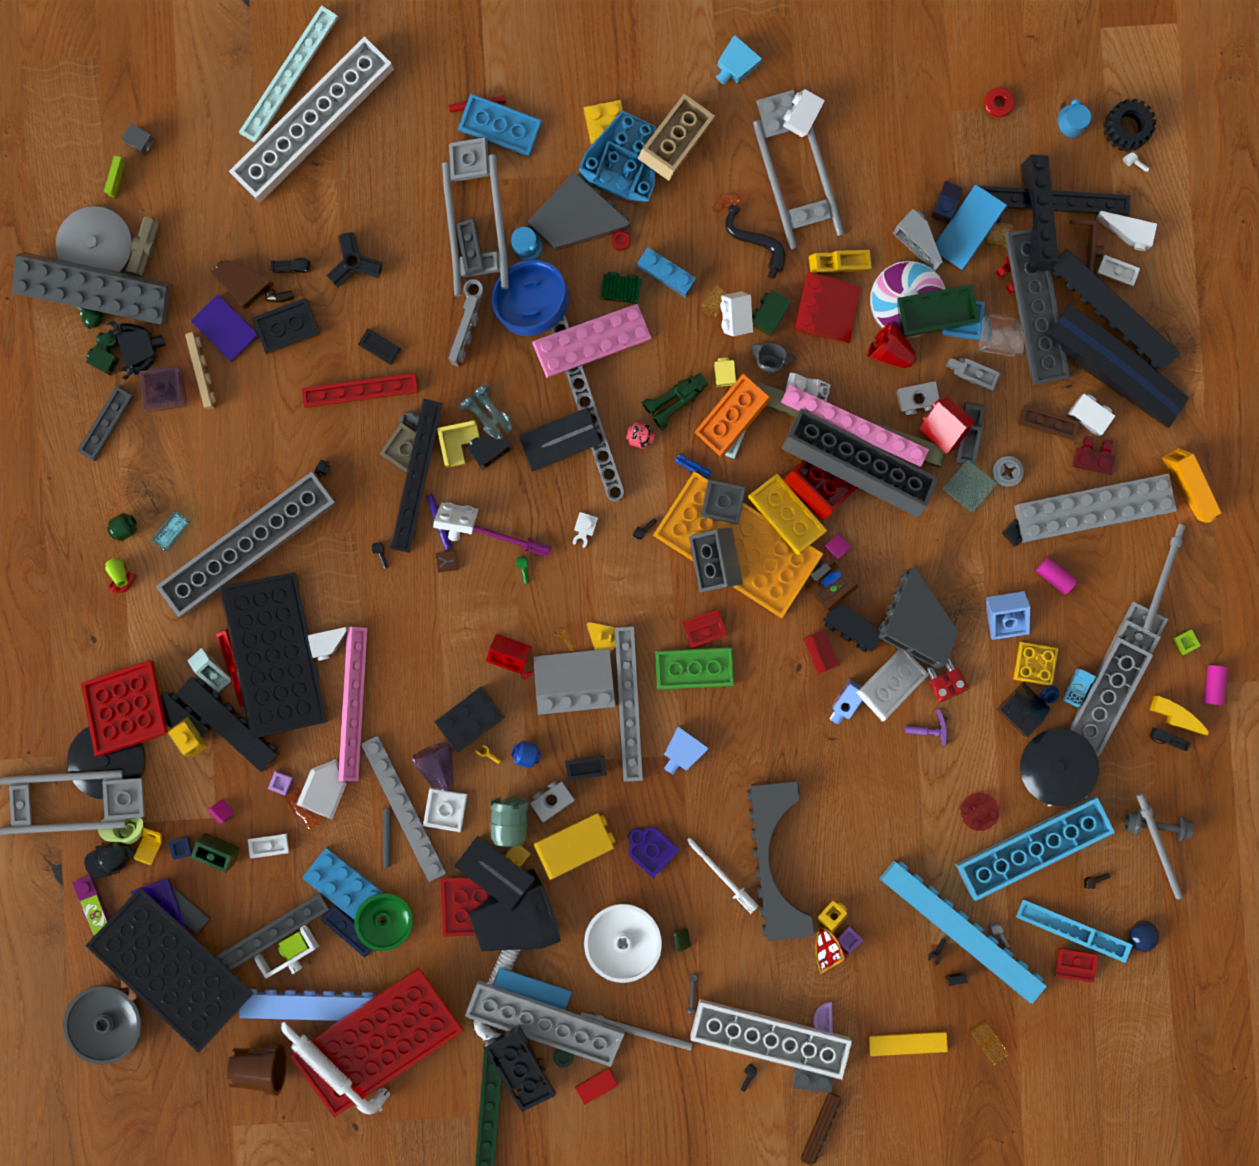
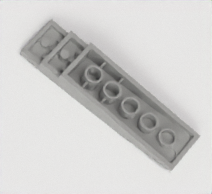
M1133 601L1095 674L1094 682L1091 683L1069 727V730L1082 735L1089 741L1098 757L1102 753L1152 659V653L1168 621L1167 618L1156 613L1151 631H1144L1143 627L1149 609Z

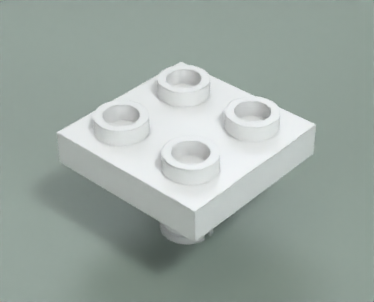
M441 502L433 528L449 530L448 539L458 541L460 540V532L472 534L478 516V508Z

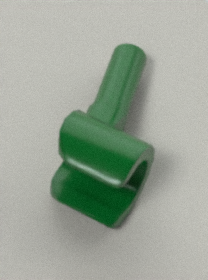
M518 557L516 567L522 568L524 584L529 583L527 576L528 561L525 557Z

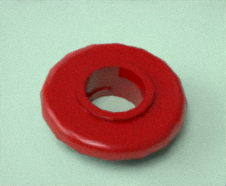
M997 87L987 93L984 105L991 115L1004 117L1012 111L1014 97L1009 90ZM1001 98L1004 101V106L997 107L994 104V99Z

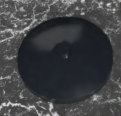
M89 727L82 730L74 738L67 755L69 773L123 770V779L142 778L145 770L146 757L142 743L97 757L94 755ZM103 779L72 780L77 788L86 795L103 799Z
M1050 729L1036 735L1027 744L1021 756L1020 772L1026 788L1035 798L1049 805L1067 806L1079 802L1092 791L1099 775V762L1093 746L1082 735L1067 729Z

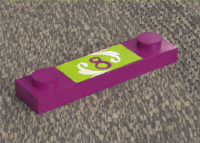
M87 876L72 882L94 937L109 921V917L94 878Z

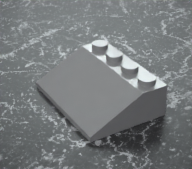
M610 649L533 657L538 715L615 707Z

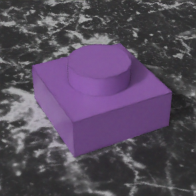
M849 926L837 937L841 946L849 954L863 941Z

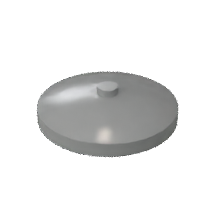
M98 206L85 207L70 214L60 226L56 237V252L59 260L122 273L128 266L131 258L133 237L126 222L115 212Z

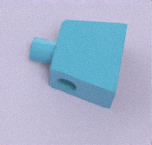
M734 35L718 61V67L722 71L716 78L723 85L730 78L739 83L761 65L762 58Z

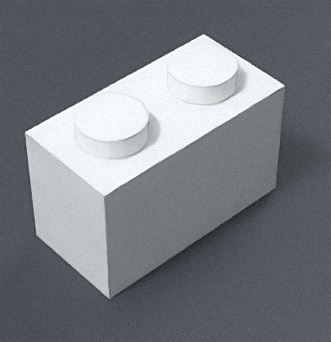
M806 89L800 93L797 92L792 100V103H794L792 109H788L783 118L786 120L783 127L800 137H804L808 134L825 100Z
M742 291L721 295L722 302L720 307L723 314L722 329L724 333L731 336L752 333L751 295Z
M1083 394L1078 398L1067 415L1074 420L1080 421L1079 424L1096 436H1100L1107 429L1115 415L1112 414L1113 411L1109 407L1099 405L1096 402L1097 399L1092 395Z

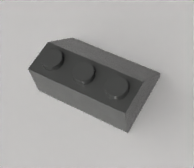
M732 528L716 529L689 536L700 593L743 584Z

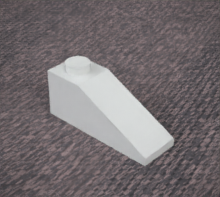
M1104 211L1097 214L1096 219L1129 246H1133L1135 250L1146 251L1152 247L1157 223Z

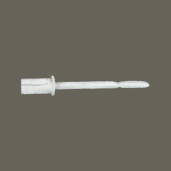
M691 838L687 839L688 844L703 857L704 861L735 893L733 899L736 898L750 914L758 908V904L744 891L745 888L743 887L739 890Z

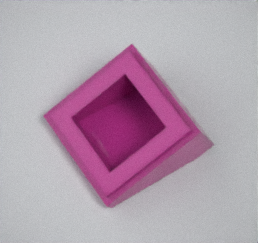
M837 533L824 547L838 560L851 546Z
M224 800L218 801L208 809L209 813L221 824L234 814V811Z

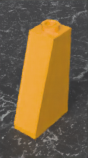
M1177 448L1163 456L1164 463L1197 520L1204 523L1215 520L1216 516L1221 514V511L1195 455Z

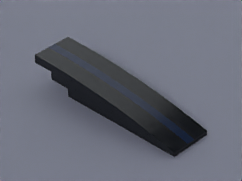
M1070 304L1048 334L1049 338L1062 346V351L1076 360L1075 364L1167 428H1170L1189 399L1180 389L1134 351Z

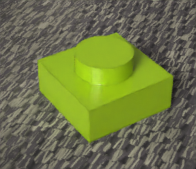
M1192 629L1173 638L1182 655L1201 646Z

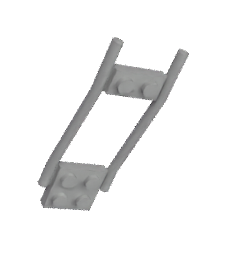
M794 90L757 100L756 103L761 120L753 122L790 250L797 248L792 229L830 218L833 219L837 236L844 235L835 197L813 126H811L807 135L827 199L788 211L786 209L765 138L791 132L783 127L786 121L783 118L788 109L791 110L794 105L792 103L795 96Z
M485 137L449 143L450 163H442V173L452 253L454 296H462L461 277L496 272L501 274V289H509L507 249L497 173V157L495 154L488 156V143ZM490 175L499 252L482 253L485 271L467 276L463 259L459 256L451 181L457 182Z
M123 770L0 777V785L10 784L9 798L12 827H0V835L126 828L125 818L145 817L143 778L123 779ZM103 779L105 821L32 825L31 789L29 783Z

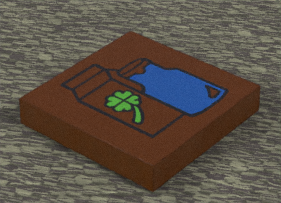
M835 562L829 566L831 569L818 581L813 580L806 586L807 590L829 612L859 587Z

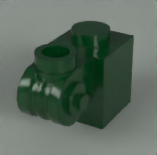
M100 332L96 337L97 345L87 353L86 363L111 376L120 359L110 354L109 349L117 347L119 343L116 335Z

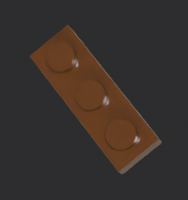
M1027 405L1023 406L1018 422L1019 425L1069 440H1075L1080 421Z

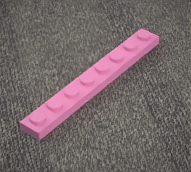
M788 385L782 398V404L797 411H800L802 408L918 467L922 466L929 449L791 385Z
M347 627L338 781H359L367 628Z

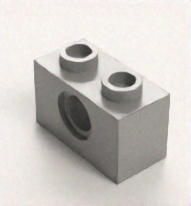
M936 381L900 388L896 391L900 414L906 413V416L917 414V410L924 409L925 412L932 411V405L939 399ZM914 395L922 396L923 403L917 404L914 401Z
M563 780L561 782L554 781L547 786L549 788L548 791L545 793L540 791L531 797L533 801L530 804L542 822H545L575 801L574 796ZM550 794L557 797V803L554 805H550L546 801L547 796Z

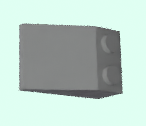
M912 209L897 225L892 234L928 267L936 271L941 265L942 259L930 227L925 220L924 214Z

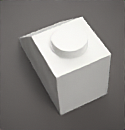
M347 627L308 635L312 658H318V661L330 659L329 655L336 652L347 635Z

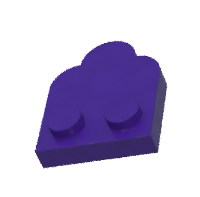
M651 827L646 830L635 828L629 834V841L632 844L629 848L630 857L652 878L679 851L656 828Z

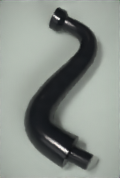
M730 205L725 222L728 233L738 240L768 249L772 254L768 264L770 268L768 277L775 279L777 272H782L786 259L784 247L775 238L737 229L733 222L735 215L739 214L740 208Z

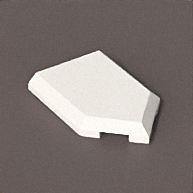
M337 759L310 770L296 805L331 820L333 819L347 784L346 781H338L339 764Z

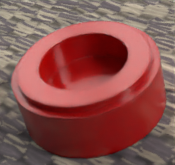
M617 231L613 234L612 246L616 250L624 251L630 246L631 239L627 232Z

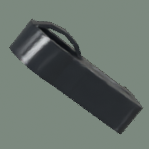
M297 258L290 261L271 260V271L273 273L311 272V261L305 258Z
M1152 727L1149 735L1155 743H1166L1183 751H1188L1191 744L1189 741Z

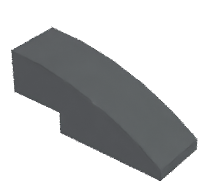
M965 402L963 411L976 423L958 446L956 462L975 465L983 428L982 422L985 406L984 404Z

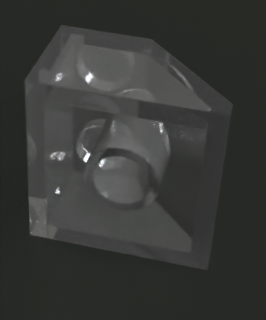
M985 312L979 351L1013 357L1022 355L1026 335L1022 330L1020 319Z

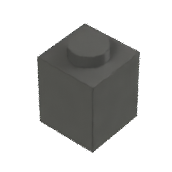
M132 123L122 137L125 144L143 155H146L154 147L155 139Z

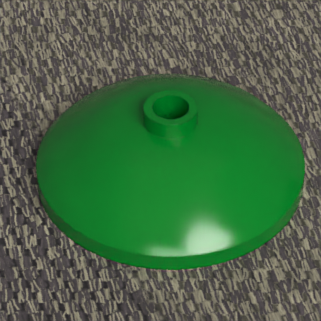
M379 893L367 898L359 906L354 919L355 931L360 941L368 948L377 951H388L400 946L408 938L413 925L412 913L407 903L399 896L390 893ZM385 916V920L380 922L379 917Z

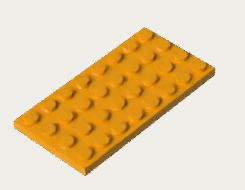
M694 471L653 536L694 562L689 536L716 529L732 528L743 582L742 585L733 586V588L782 619L823 553L809 546L797 555L768 520L745 503L742 505L738 525L701 517L708 480Z

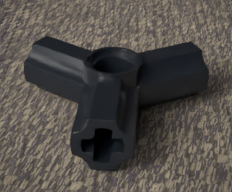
M354 232L339 235L343 260L326 275L333 284L339 288L355 272L379 278L383 262L359 254ZM356 258L358 260L357 264L349 266L350 259Z

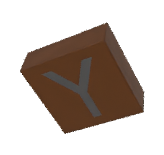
M455 551L436 553L438 572L458 570Z

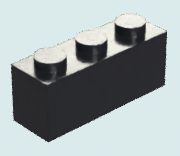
M841 603L831 612L828 611L822 619L825 622L824 626L833 632L836 629L842 633L840 635L841 638L848 642L854 641L857 643L856 647L864 653L867 650L872 652L880 640L878 638L880 634L879 628Z
M164 692L161 695L166 725L170 728L186 717H189L203 739L212 730L206 721L194 714V710L187 704L183 705L179 701L180 698L174 692Z

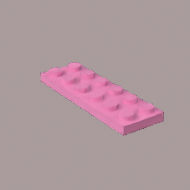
M635 304L540 338L532 343L546 378L650 341L652 338L639 306Z

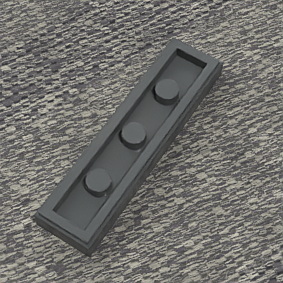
M116 386L77 451L96 461L134 395Z

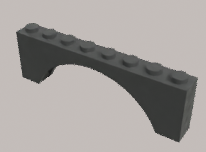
M797 781L750 785L751 790H747L748 801H752L753 809H749L750 821L754 820L755 828H751L752 840H756L757 844L753 851L754 859H758L759 867H755L756 877L761 880V886L757 887L758 896L763 899V905H760L761 917H765V924L762 925L763 936H767V941L813 937L814 931L811 914L801 911L784 898L773 881L769 867L768 853L773 830L786 810L799 801Z

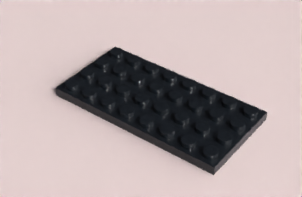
M296 573L220 586V595L251 739L327 723L316 665L310 649L309 633Z
M142 887L131 896L85 945L88 950L198 1053L203 1050L254 994L251 989Z

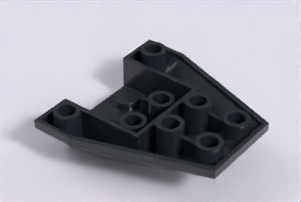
M534 868L526 872L535 878L536 882L513 912L493 896H490L468 914L481 951L543 949L561 942L556 918L543 884Z

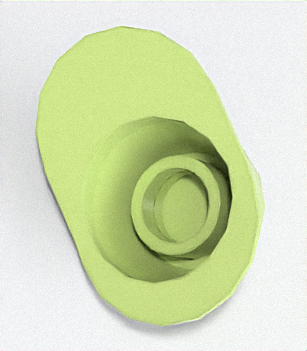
M141 817L125 818L126 828L99 829L98 832L100 837L106 841L132 844L143 836V820Z

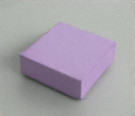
M275 771L268 789L286 796L294 777Z

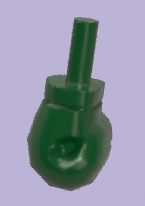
M76 307L81 311L80 316L86 328H97L103 320L101 312Z

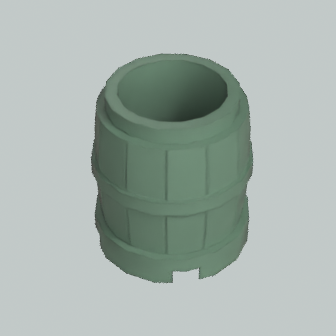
M507 797V800L501 801V798L491 800L490 826L491 839L494 844L507 847L524 844L529 824L527 814L529 801L526 802V799Z

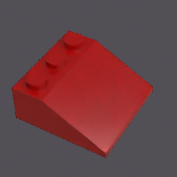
M807 272L793 331L849 343L861 287L828 276Z
M805 460L783 479L823 521L858 488Z

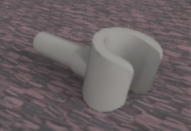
M998 923L990 925L992 935H999L1004 946L1009 948L1010 945L1004 937L1002 927Z

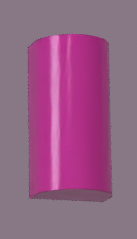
M1046 556L1035 570L1064 595L1069 593L1078 581L1049 556Z
M1208 665L1204 703L1224 706L1229 667Z

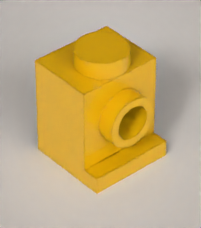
M832 901L818 916V922L834 934L835 930L848 917L847 908L840 902ZM836 914L838 915V918L836 920H832L831 915Z

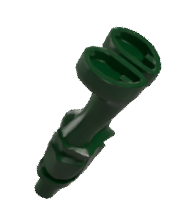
M698 373L694 377L691 375L687 379L678 381V384L673 385L669 391L656 399L647 398L641 403L647 413L653 415L663 405L677 397V401L653 416L655 424L663 431L668 426V419L681 408L688 406L690 402H694L698 395L703 392V388L709 384L703 375Z

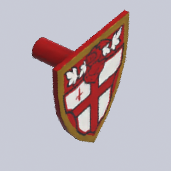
M819 925L816 935L815 955L820 975L844 962L848 957V952L842 949L839 940L829 929Z

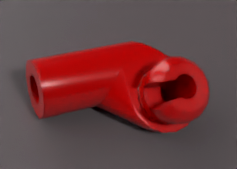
M127 572L128 583L123 587H117L115 582L111 581L109 583V590L117 594L127 592L133 584L136 575Z

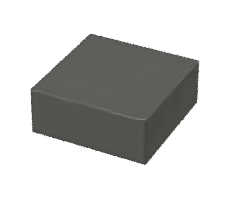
M822 561L813 569L809 576L813 580L818 581L831 568Z

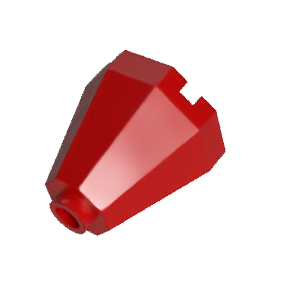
M892 323L886 324L876 334L875 339L877 340L875 344L871 342L868 348L867 357L902 369L910 368L916 361V352L899 328Z

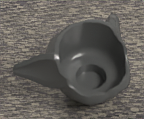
M776 343L750 346L754 356L757 358L758 367L765 373H777L783 366L797 360L796 356Z

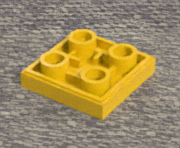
M1019 642L1013 680L1048 686L1053 685L1058 648Z

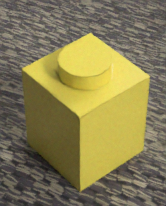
M719 358L718 362L714 363L716 387L733 386L736 382L734 360L729 361V358Z

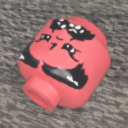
M634 422L633 425H629L626 440H629L628 443L631 446L645 449L648 444L653 443L655 433H652L650 425Z

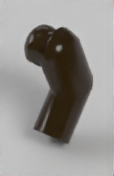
M274 289L265 291V299L271 303H282L294 299L291 290L275 294Z

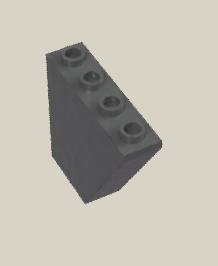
M573 172L527 221L528 226L555 251L602 238L617 231H625L630 227L629 217L625 213H619L615 210L616 206L609 199L604 200L600 196L602 193L594 186L591 188L587 184V179L580 173L577 175Z
M912 567L903 571L899 580L901 583L893 593L894 600L886 610L887 617L879 627L880 634L878 638L938 669L946 665L959 631L918 570Z

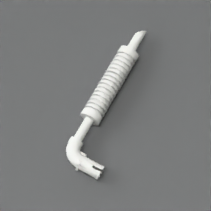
M503 950L495 964L496 967L493 968V974L490 975L492 978H489L487 983L493 985L499 967L512 971V965L515 964V958L518 957V951L521 950ZM474 1020V1030L478 1036L483 1038L482 1041L502 1035L491 1030L485 1023Z
M285 1022L282 1023L283 1033L294 1043L291 1048L297 1054H300V1057H303L302 1059L306 1063L308 1062V1065H311L339 1095L345 1093L357 1105L356 1108L365 1114L370 1115L382 1110V1105L390 1096L389 1091L384 1095L387 1090L386 1088H380L375 1097L370 1099L369 1102L365 1098L362 1099L350 1087L352 1081L344 1073H341L304 1034L299 1037Z

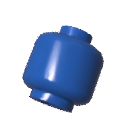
M520 741L514 745L511 758L514 759L516 765L532 768L535 763H539L541 753L536 744Z

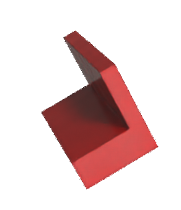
M825 630L803 638L817 674L839 666Z
M496 634L489 648L486 662L522 675L532 647Z

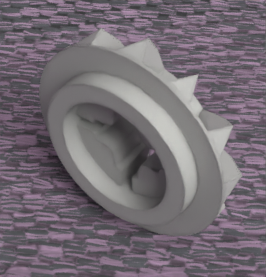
M1005 456L994 464L992 472L994 480L1000 485L1011 487L1021 481L1024 469L1018 459ZM1004 466L1008 469L1013 467L1015 468L1011 472V477H1009L1008 475H1001L1005 471Z

